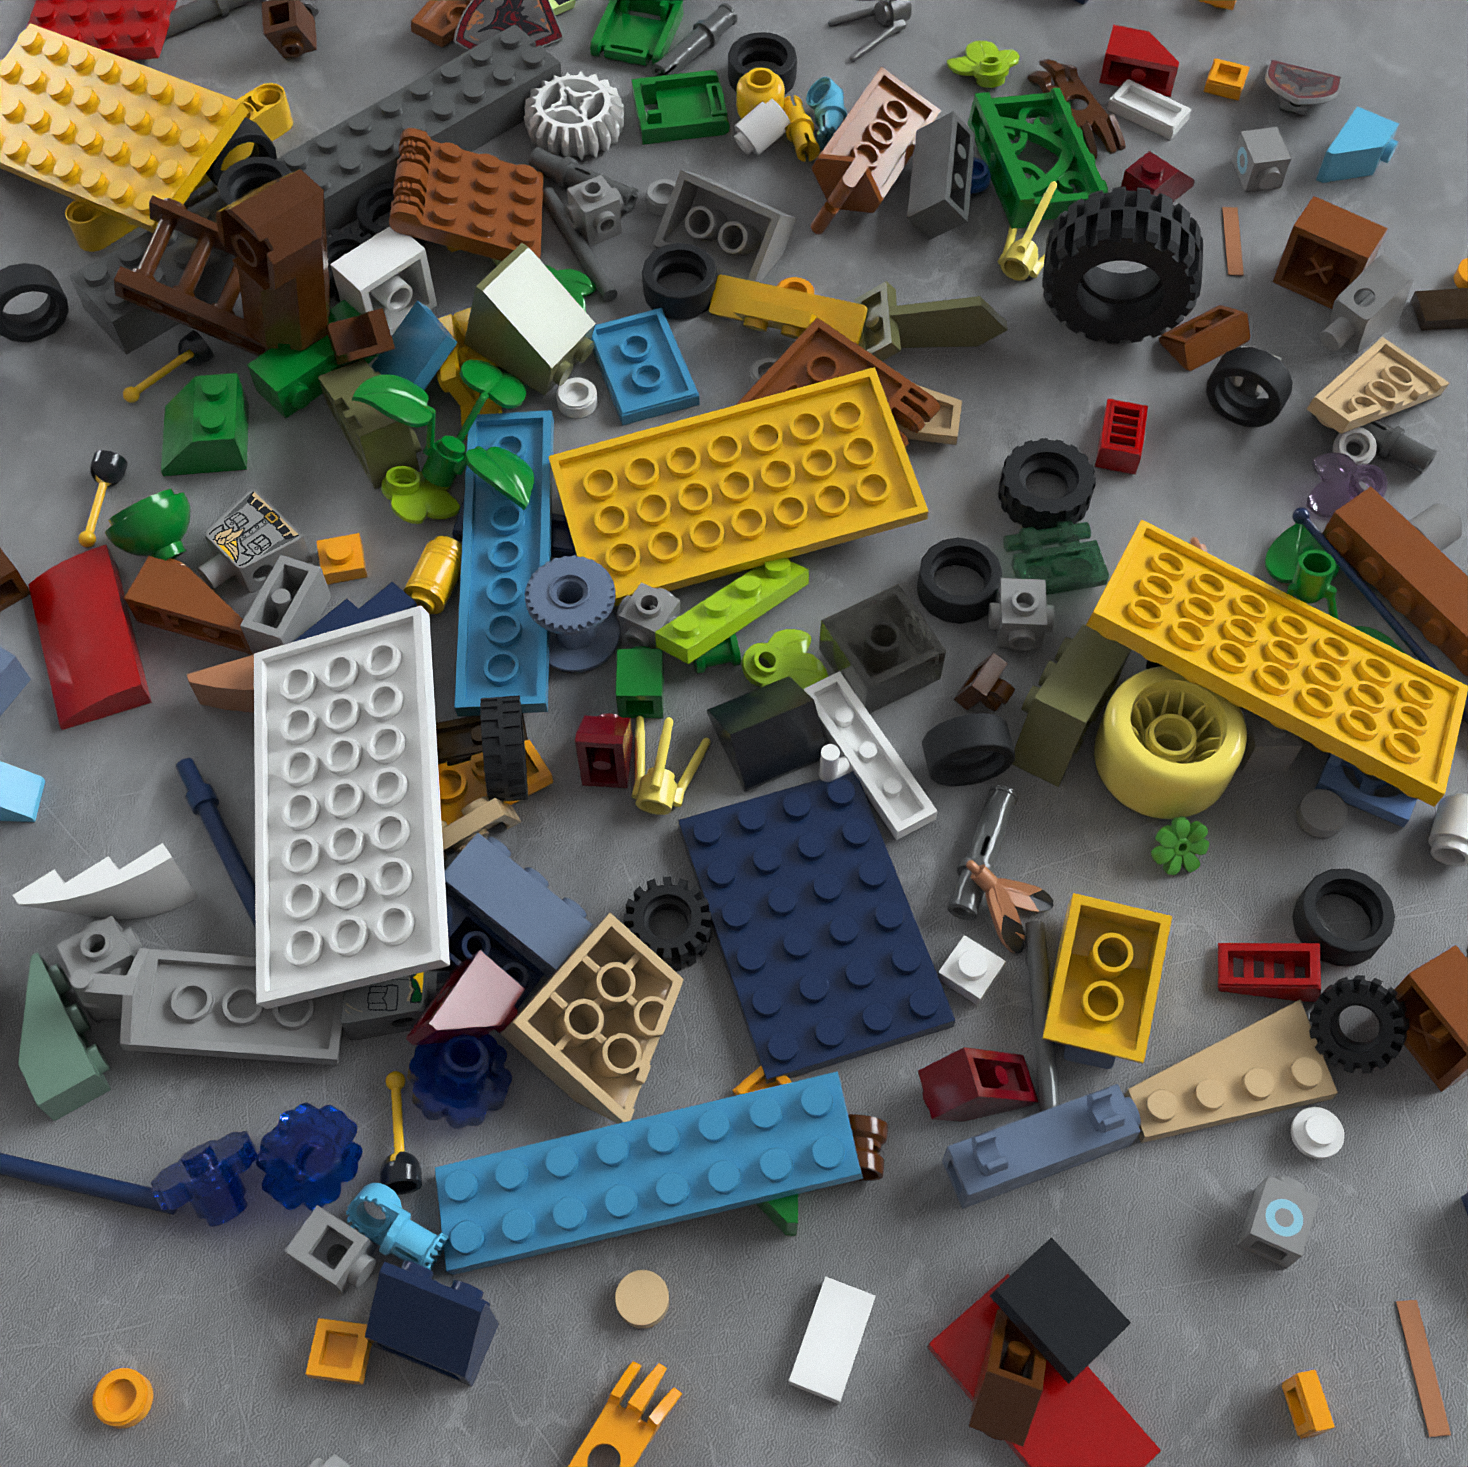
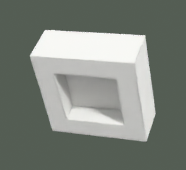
M964 935L939 970L938 977L941 983L978 1006L1004 968L1006 961Z

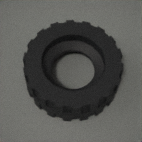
M1040 438L1038 441H1027L1024 445L1017 446L1012 450V454L1008 455L1005 459L998 491V499L1002 502L1001 508L1004 513H1008L1009 519L1014 523L1021 524L1022 528L1036 530L1037 533H1058L1062 529L1074 527L1077 521H1081L1085 517L1096 485V477H1094L1095 470L1093 465H1090L1088 462L1089 458L1084 453L1079 452L1077 447L1072 444L1063 443L1064 441L1057 439L1053 441L1048 440V438ZM1032 473H1051L1066 481L1067 492L1060 499H1043L1031 494L1027 490L1026 480Z
M520 695L481 698V736L488 799L490 801L497 798L502 802L528 800L526 753Z

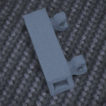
M1115 1084L947 1146L942 1162L960 1205L964 1209L1131 1146L1141 1132L1139 1128L1141 1118L1133 1100L1130 1097L1125 1098L1119 1085Z

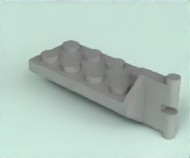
M139 948L127 975L90 973L86 969H77L70 976V983L91 1019L94 1021H103L105 1019L121 1020L120 1045L123 1050L339 1065L344 1030L341 1025L344 991L265 1009L256 1004V957Z

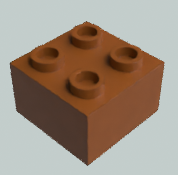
M1313 196L1293 225L1272 282L1333 309L1338 295L1374 262L1388 228Z
M1455 945L1409 973L1394 989L1398 993L1396 995L1398 1002L1404 1001L1407 1008L1405 1016L1409 1018L1410 1027L1407 1030L1408 1036L1404 1045L1441 1092L1468 1076V957Z

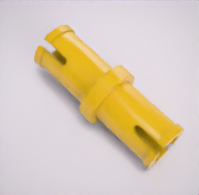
M793 95L794 106L791 97L787 96L784 100L783 109L790 120V123L785 127L786 137L789 141L793 142L799 160L806 162L803 152L806 151L808 160L812 161L820 153V146L814 136L813 120L805 113L800 97Z

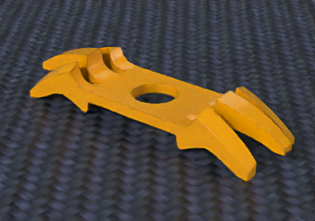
M632 1361L610 1393L605 1407L568 1467H588L590 1453L600 1445H610L618 1451L621 1459L620 1467H635L645 1448L652 1441L662 1422L682 1395L679 1390L673 1387L651 1413L647 1423L641 1419L667 1370L666 1367L659 1363L628 1401L625 1409L620 1404L641 1369V1365Z

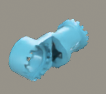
M827 76L813 83L806 95L807 104L814 110L815 123L819 128L816 141L822 151L847 116V109L844 107V92Z
M381 1183L365 1185L347 1207L346 1215H349L347 1223L352 1222V1228L358 1229V1232L380 1246V1253L385 1256L391 1253L403 1261L408 1260L417 1263L429 1270H432L434 1267L432 1262L436 1263L438 1260L434 1255L440 1256L442 1254L443 1245L449 1237L444 1233L436 1235L410 1220L411 1213L402 1209L401 1201L396 1192ZM364 1201L374 1202L377 1207L380 1206L382 1212L385 1213V1219H376L368 1214L364 1207Z

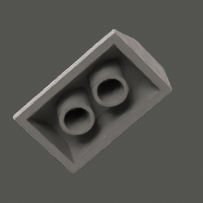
M680 170L653 245L660 248L664 245L675 243L695 245L705 250L714 259L718 275L722 274L760 283L782 257L797 218L702 175Z

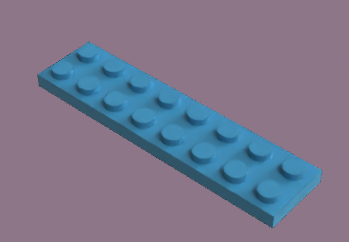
M552 410L478 414L467 434V451L477 446L484 448L486 451L494 446L506 449L523 459L531 467L534 473V484L526 509L523 510L476 475L468 465L466 466L454 704L458 717L480 715L481 698L520 695L522 713L548 712L550 631L538 625L530 616L525 602V590L529 579L537 568L544 565L545 562L551 561L553 472L548 456L553 455L554 419Z
M838 1071L435 1167L442 1233L449 1236L447 1242L443 1245L446 1271L452 1275L863 1179Z

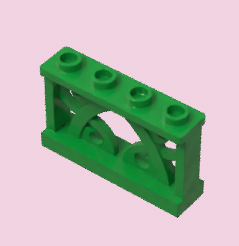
M1052 88L1050 93L991 98L989 92L975 93L967 124L976 134L975 143L982 160L988 166L991 174L990 179L1012 229L1026 228L1027 223L1031 222L1044 193L1052 181L1057 183L1059 190L1055 189L1041 220L1057 219L1064 211L1068 212V207L1079 199L1088 200V196L1091 193L1103 190V193H1108L1107 183L1105 180H1102L1098 172L1095 157L1089 152L1084 141L1082 129L1077 126L1072 115L1071 105L1065 100L1060 88ZM1041 117H1044L1047 125L1040 121ZM1035 118L1033 124L1026 122V119ZM1015 137H1019L1017 143L1010 142V139L1014 142ZM1027 140L1046 148L1059 157L1055 166L1047 174L1030 162L1018 160L1017 155L1024 150ZM1024 173L1030 174L1031 177L1026 179ZM1069 184H1074L1077 193H1073L1074 188H1072Z

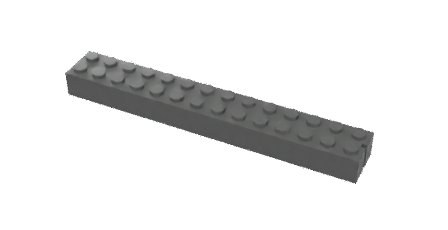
M513 25L276 160L282 162L290 169L291 173L301 169L324 190L326 236L328 237L331 235V230L337 229L338 231L358 219L356 207L359 199L369 189L382 183L394 181L397 159L400 158L398 150L403 130L407 128L419 129L427 132L432 141L453 143L463 150L472 152L524 122L525 99L530 97L531 89L541 87L542 80L550 82L553 75L562 77L560 62L540 45L536 47L535 41L518 26ZM252 189V190L246 192V193L243 194L240 198H242L243 196H245V195L251 193L252 191H254V190H256V189ZM215 193L187 210L217 223L215 212L223 208L219 193ZM149 231L70 275L84 309L126 355L180 324L115 296L114 278L119 267L122 266L131 271L133 268H138L153 235ZM173 231L154 274L157 282L171 288L172 286H178L197 239L179 231ZM213 247L193 293L197 299L211 305L218 301L234 265L232 259L236 256Z

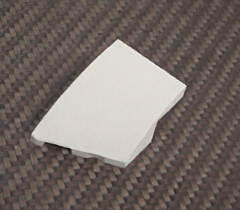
M163 843L120 870L108 856L66 883L54 869L13 894L14 899L20 906L100 918L113 916L114 919H134L158 915L181 907L198 898Z

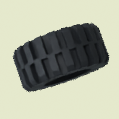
M1115 187L1110 193H1103V190L1091 193L1088 196V200L1084 201L1081 198L1068 207V212L1064 211L1054 221L1053 228L1049 231L1042 278L1045 302L1053 315L1061 323L1066 321L1065 326L1076 334L1081 331L1085 333L1086 338L1097 341L1098 338L1108 339V343L1119 344L1120 340H1130L1131 343L1142 342L1144 337L1151 336L1153 339L1163 335L1167 327L1173 329L1184 320V316L1191 313L1196 305L1197 298L1200 296L1204 248L1201 229L1197 221L1193 217L1190 218L1188 210L1180 203L1173 205V199L1162 193L1155 196L1150 194L1149 189L1139 187L1137 191H1126V187ZM1111 261H1131L1145 265L1148 268L1134 273H1114L1097 266Z

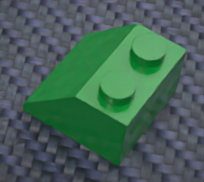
M238 373L195 376L165 406L161 461L163 477L247 470L249 403Z

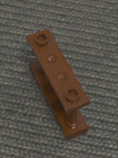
M152 195L149 201L150 219L158 222L138 268H133L131 271L122 266L119 267L114 278L115 296L256 356H260L271 349L266 348L245 328L244 319L236 316L233 311L240 294L238 270L235 265L232 267L217 303L208 304L197 299L193 294L213 247L236 257L238 256L233 245L227 248L223 246L219 239L217 223L188 211L183 204L174 199L165 198L163 200ZM176 230L197 239V243L178 286H172L171 288L157 282L154 274L172 233Z

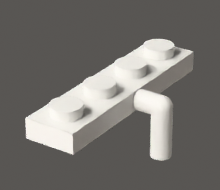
M840 671L803 689L814 699L822 732L830 742V744L823 746L821 749L819 777L822 781L831 782L853 771L860 781L865 795L896 840L936 820L937 809Z

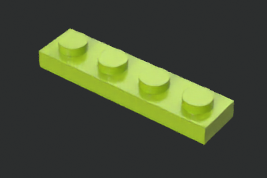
M787 558L765 562V565L753 568L655 632L656 647L690 664L808 585L809 569Z

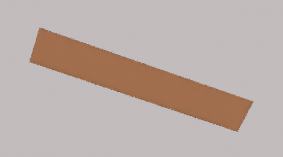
M1222 207L1228 275L1244 276L1238 207Z
M1417 1300L1396 1301L1429 1437L1451 1435Z

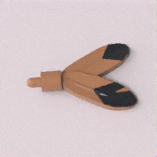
M973 860L967 861L966 867L972 872L970 878L986 893L988 908L1001 943L1010 952L1021 953L1024 948L1025 934L1016 908L1036 913L1044 912L1053 907V899L1045 890L1035 885L1011 879L997 878L984 864L978 866Z

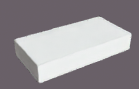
M1129 79L1109 99L1107 110L1169 140L1189 120L1192 110Z
M825 1276L788 1382L789 1385L840 1405L876 1297L875 1295Z

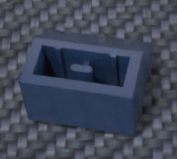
M404 1260L401 1267L384 1261L378 1276L365 1338L378 1349L472 1387L499 1325L489 1308L491 1304L482 1299L484 1292L459 1280H453L451 1287L440 1284L432 1279L434 1273L431 1270L408 1260Z

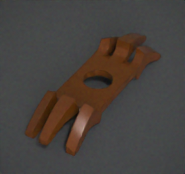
M1050 59L1039 61L1040 66L1047 72L1034 71L1028 75L1027 79L1029 81L1037 83L1043 93H1050L1052 88H1060L1066 101L1081 99L1087 103L1088 107L1083 110L1072 108L1071 110L1077 126L1082 129L1086 146L1095 159H1097L1098 153L1093 132L1103 142L1110 155L1116 153V147L1119 151L1125 149L1124 137L1115 115H1108L1080 80L1077 68L1068 64H1060ZM1051 77H1052V79H1053L1055 85H1052V83H1051Z

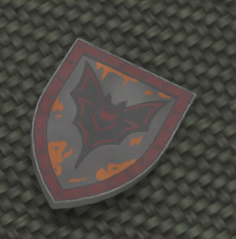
M471 0L459 20L453 42L468 51L513 25L518 26L535 41L536 47L539 45L544 47L564 37L549 0Z
M1272 59L1265 75L1267 85L1279 95L1281 102L1279 109L1305 116L1308 109L1312 108L1314 104L1333 100L1338 94L1342 76Z

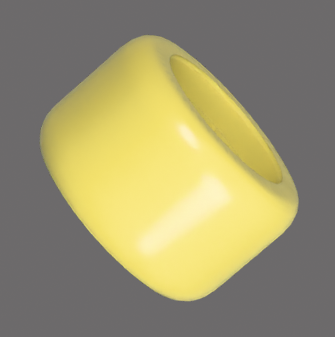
M1164 666L1141 671L1124 681L1116 689L1107 704L1095 738L1094 759L1097 771L1106 788L1119 802L1142 815L1159 819H1174L1180 816L1189 817L1198 814L1212 806L1221 797L1243 758L1247 743L1245 719L1240 707L1231 704L1226 698L1201 685L1187 681L1182 675Z

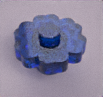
M486 1034L480 1039L470 1035H459L445 1043L418 1045L415 1049L414 1057L409 1063L407 1073L408 1080L414 1085L412 1103L421 1109L423 1115L428 1120L435 1121L445 1116L448 1124L454 1129L464 1128L467 1125H481L485 1120L487 1110H500L509 1092L512 1074L504 1068L507 1060V1051L490 1034Z
M306 1102L297 1106L295 1110L285 1111L281 1114L278 1125L271 1132L265 1134L261 1140V1151L256 1158V1166L266 1174L262 1181V1190L288 1210H293L303 1205L313 1211L317 1205L322 1208L325 1204L336 1201L341 1194V1182L352 1180L358 1172V1162L361 1159L363 1149L361 1145L353 1141L357 1133V1124L349 1119L343 1111L330 1104L318 1109Z
M247 1131L232 1132L218 1141L210 1140L186 1152L178 1162L163 1169L152 1180L151 1185L153 1189L151 1191L162 1210L177 1209L190 1201L198 1218L206 1219L210 1227L222 1225L241 1214L248 1206L244 1197L247 1189L239 1174L248 1170L258 1158L256 1147Z

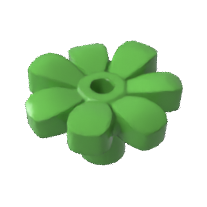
M1183 816L1174 818L1171 826L1166 825L1162 827L1156 834L1155 839L1161 845L1151 851L1152 859L1157 864H1163V870L1169 875L1178 874L1181 866L1190 873L1200 867L1199 859L1195 854L1204 855L1209 848V841L1205 839L1208 829L1199 821H1194L1190 824Z

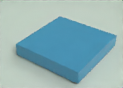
M416 301L392 335L396 349L379 354L372 364V368L375 372L379 371L381 375L389 374L405 378L425 390L457 345V341L427 306Z

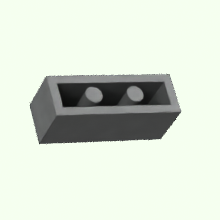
M954 111L916 130L907 218L915 228H918L930 240L968 222L976 134Z

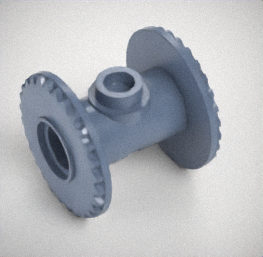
M576 555L554 558L552 561H547L544 565L538 567L526 586L525 602L530 616L538 625L550 631L549 665L562 672L583 673L584 671H591L596 667H600L613 655L619 643V623L612 612L616 597L614 582L607 570L592 559L590 560L583 556L576 557Z

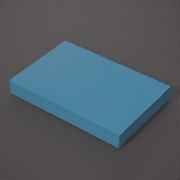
M662 308L595 325L591 338L595 343L592 352L622 426L700 405L698 391Z

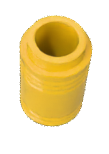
M437 536L434 540L429 541L403 590L416 602L417 606H422L429 615L439 614L444 610L461 575L462 544L447 536Z

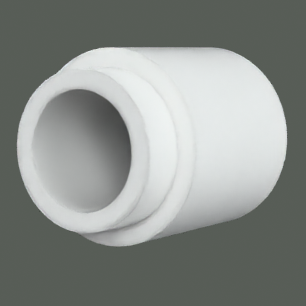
M770 99L766 104L761 102L734 126L737 132L734 140L745 154L748 155L753 152L759 156L786 132L785 127L790 123V120L775 100Z
M1457 793L1444 797L1439 802L1428 842L1431 846L1430 853L1432 857L1443 864L1450 866H1465L1468 864V794Z

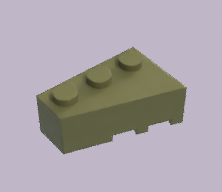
M363 358L323 374L318 379L329 410L375 490L381 487L382 480L386 476L387 471L393 467L408 466L419 471L420 467L416 453L421 452L422 449L412 428L385 416L368 404L352 401L354 392L364 381L381 375L379 371L373 372Z
M1084 624L1073 639L1066 636L1055 656L1057 663L1050 660L1040 677L1038 685L1041 688L1033 685L1024 700L1021 710L1028 714L1014 748L1015 761L1012 765L1059 787L1073 753H1078L1084 742L1082 739L1092 721H1096L1119 680L1131 649L1116 641L1104 638L1097 631Z

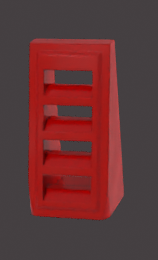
M1107 399L1094 467L1136 475L1142 455L1148 406ZM1112 422H1119V423L1134 425L1135 427L1127 426V425H1121V424H1116V423H1112ZM1109 442H1115V443H1120V444H1125V445H1130V446H1124V445H1119V444H1114V443H1109Z
M1218 943V991L1292 1001L1316 1002L1321 995L1320 943ZM1234 958L1243 959L1244 977H1234ZM1254 961L1264 962V978H1254ZM1274 963L1284 965L1285 978H1275ZM1295 966L1305 967V978H1295Z

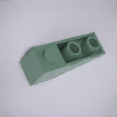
M37 952L30 957L18 1065L36 1105L52 1120L56 1121L110 1091L111 1088L103 1073L111 1068L99 1045L95 1043L90 1046L84 1032L91 1029V1026L78 1003L73 1005L69 1003L65 992L71 990L72 986L65 972L58 963L50 966Z

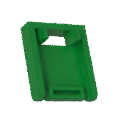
M610 0L590 45L591 56L599 57L601 52L604 51V57L607 59L647 66L649 60H652L653 65L669 51L684 16L683 1ZM636 11L660 16V20L630 15V12Z
M707 70L631 79L642 145L721 136L729 132L730 125L727 118V109L716 71ZM657 104V109L648 110L646 116L644 105Z

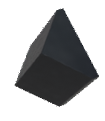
M790 676L707 709L709 719L744 792L820 761L821 749L825 746V741L815 701Z
M1052 1237L990 1295L992 1300L1068 1384L1131 1324Z

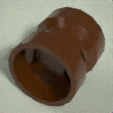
M849 1114L863 1177L859 1181L882 1179L885 1160L879 1152L881 1146L887 1141L888 1124L872 1116Z

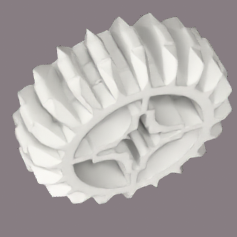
M581 71L578 75H570L568 72L563 77L553 75L550 82L542 80L540 88L531 89L530 97L525 99L524 122L532 144H537L538 147L557 156H578L581 161L584 155L590 154L593 157H597L599 150L609 151L610 144L617 143L618 136L623 132L624 106L618 95L617 88L610 87L608 80L599 81L596 74L585 77Z

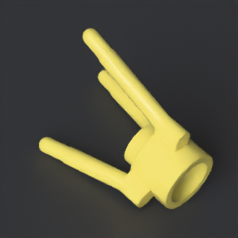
M1055 181L1049 184L1023 238L1015 241L1017 229H1012L1009 226L1004 250L998 259V264L1001 265L1003 273L1013 280H1025L1028 276L1037 278L1044 267L1045 254L1038 260V247L1031 239L1057 187Z
M638 716L636 717L635 783L631 797L636 799L635 805L639 809L656 815H666L671 813L672 806H682L684 793L703 760L711 741L709 738H704L701 741L677 784L674 781V773L665 769L673 727V719L667 717L664 720L655 766L649 768L647 774H645L644 718Z

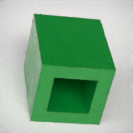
M646 646L617 649L616 703L618 716L622 718H636L638 716L643 718H663V650L651 649Z

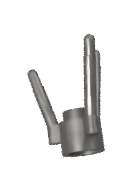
M855 0V1H877V0ZM879 0L875 7L829 19L828 25L844 24L875 15L880 24L889 26L850 55V61L854 62L895 32L906 29L905 21L910 19L912 13L910 0Z

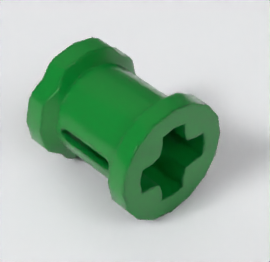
M736 633L693 661L697 674L703 673L705 668L726 663H732L733 666L741 665V654Z

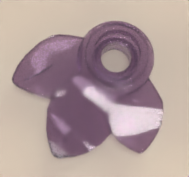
M1326 453L1319 455L1312 460V465L1322 482L1317 484L1309 493L1306 506L1313 513L1321 517H1332L1336 510L1365 491L1361 488L1359 481L1364 482L1368 488L1372 487L1384 497L1387 490V477L1379 467L1368 464L1358 465L1346 454Z

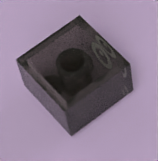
M899 584L821 620L820 652L835 673L841 672L869 714L941 679L946 649Z

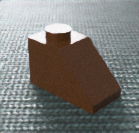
M997 1309L974 1393L968 1427L979 1430L990 1438L1006 1440L1024 1446L1042 1394L1046 1358L1001 1309Z

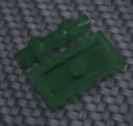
M1071 520L1058 522L1056 527L1036 530L1034 527L1019 529L1018 534L1003 537L1006 553L1022 551V553L1013 554L1011 566L1015 578L1045 580L1046 595L1107 585L1109 572L1097 540L1082 543L1079 541L1090 539L1091 529L1088 522L1073 524ZM1059 545L1058 547L1042 549L1043 546Z

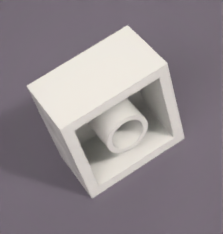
M390 226L330 264L340 301L345 299L361 314L383 308L391 336L395 333L416 301L421 302L430 310L437 306L425 248L411 236L395 232Z

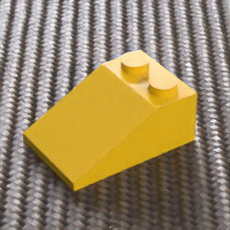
M1073 893L1067 905L1042 1039L1143 1064L1172 916Z

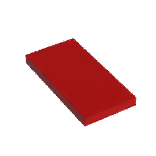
M1009 1274L1003 1277L927 1346L972 1402L997 1309H1001L992 1300L990 1295L1009 1277ZM1047 1360L1042 1394L1024 1446L1004 1440L1026 1467H1145L1161 1452L1159 1447L1088 1366L1068 1384Z

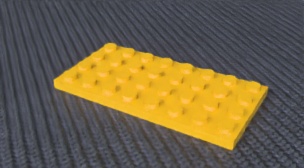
M30 23L20 33L17 42L5 58L0 61V168L154 233L158 222L150 219L149 201L152 195L163 200L171 198L184 204L249 111L239 100Z
M875 367L548 456L577 557L583 556L594 560L602 565L610 574L614 582L616 594L614 607L620 605L627 595L632 596L641 582L653 588H663L667 591H672L762 566L768 561L791 558L928 519L929 513Z
M1141 519L1086 626L1097 631L1104 638L1116 641L1138 652L1148 661L1159 663L1182 675L1187 681L1201 685L1226 698L1231 704L1255 713L1268 720L1275 727L1287 730L1312 743L1317 749L1347 761L1363 773L1373 775L1393 785L1407 796L1418 798L1433 807L1436 806L1445 795L1467 697V685Z

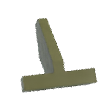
M885 281L854 299V303L863 304L868 309L858 345L881 361L900 352L901 348L978 347L1008 331L1007 321L981 296L897 306L896 289Z

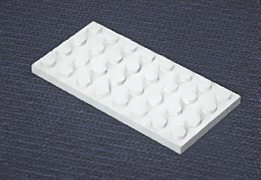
M417 606L254 653L256 1004L265 1009H270L450 966L429 613L422 606Z

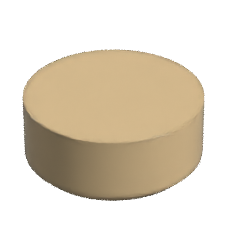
M637 1270L626 1275L619 1283L615 1294L618 1313L628 1325L635 1328H650L658 1324L665 1317L669 1308V1292L664 1280L656 1273L648 1270Z

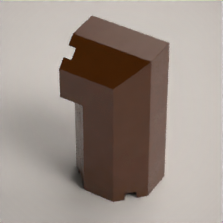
M299 169L259 187L215 213L219 239L225 248L233 245L238 254L232 261L238 270L245 328L266 348L278 349L279 343L290 344V350L303 351L328 335L326 325L329 324L331 304L324 190Z

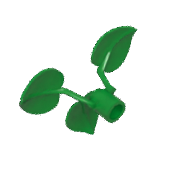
M473 359L465 361L460 368L459 375L469 388L481 394L456 438L453 436H443L442 439L437 440L435 443L436 411L434 408L426 405L429 397L422 388L400 376L384 374L367 379L356 389L352 401L368 404L385 416L410 427L419 428L427 425L426 445L423 453L428 457L422 468V474L430 483L439 487H450L456 476L462 475L465 467L468 465L481 479L523 510L526 509L534 484V473L531 467L512 452L495 446L490 447L487 451L477 446L474 449L468 450L465 454V445L462 443L488 398L506 409L517 408L523 403L526 397V389L519 379L510 374L502 373L499 368L488 362Z
M1295 523L1272 543L1265 557V568L1276 581L1292 583L1288 586L1287 594L1293 597L1296 596L1297 599L1305 603H1316L1320 599L1326 598L1329 615L1338 619L1335 600L1337 588L1330 584L1337 576L1340 568L1335 563L1334 558L1321 547L1303 524ZM1354 626L1355 629L1406 654L1384 633L1366 626Z

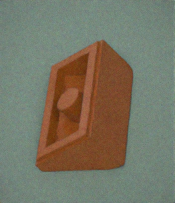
M1219 305L1164 333L1159 337V343L1183 368L1192 371L1250 340L1248 314Z

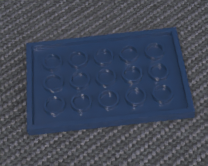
M853 771L831 782H824L818 779L678 820L679 831L697 884L701 890L702 898L706 897L709 903L711 924L759 1065L763 1068L766 1084L775 1082L776 1078L781 1076L793 1078L954 1027L955 1017L861 783Z

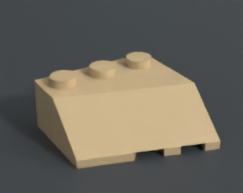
M609 913L579 944L513 1021L502 1031L501 1035L575 1102L617 1124L631 1121L635 1110L633 1109L642 1084L646 1081L651 1068V1059L659 1038L665 1031L684 979L614 915Z

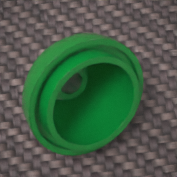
M172 489L158 492L113 515L108 520L111 527L105 531V534L114 546L126 553L136 556H151L165 561L167 559H175L187 551L181 540L185 536L190 523L191 507L185 493L175 494Z

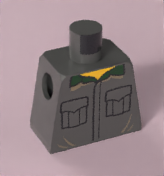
M433 969L345 990L343 993L341 1025L349 1039L361 1040L411 1031L453 970L434 971Z

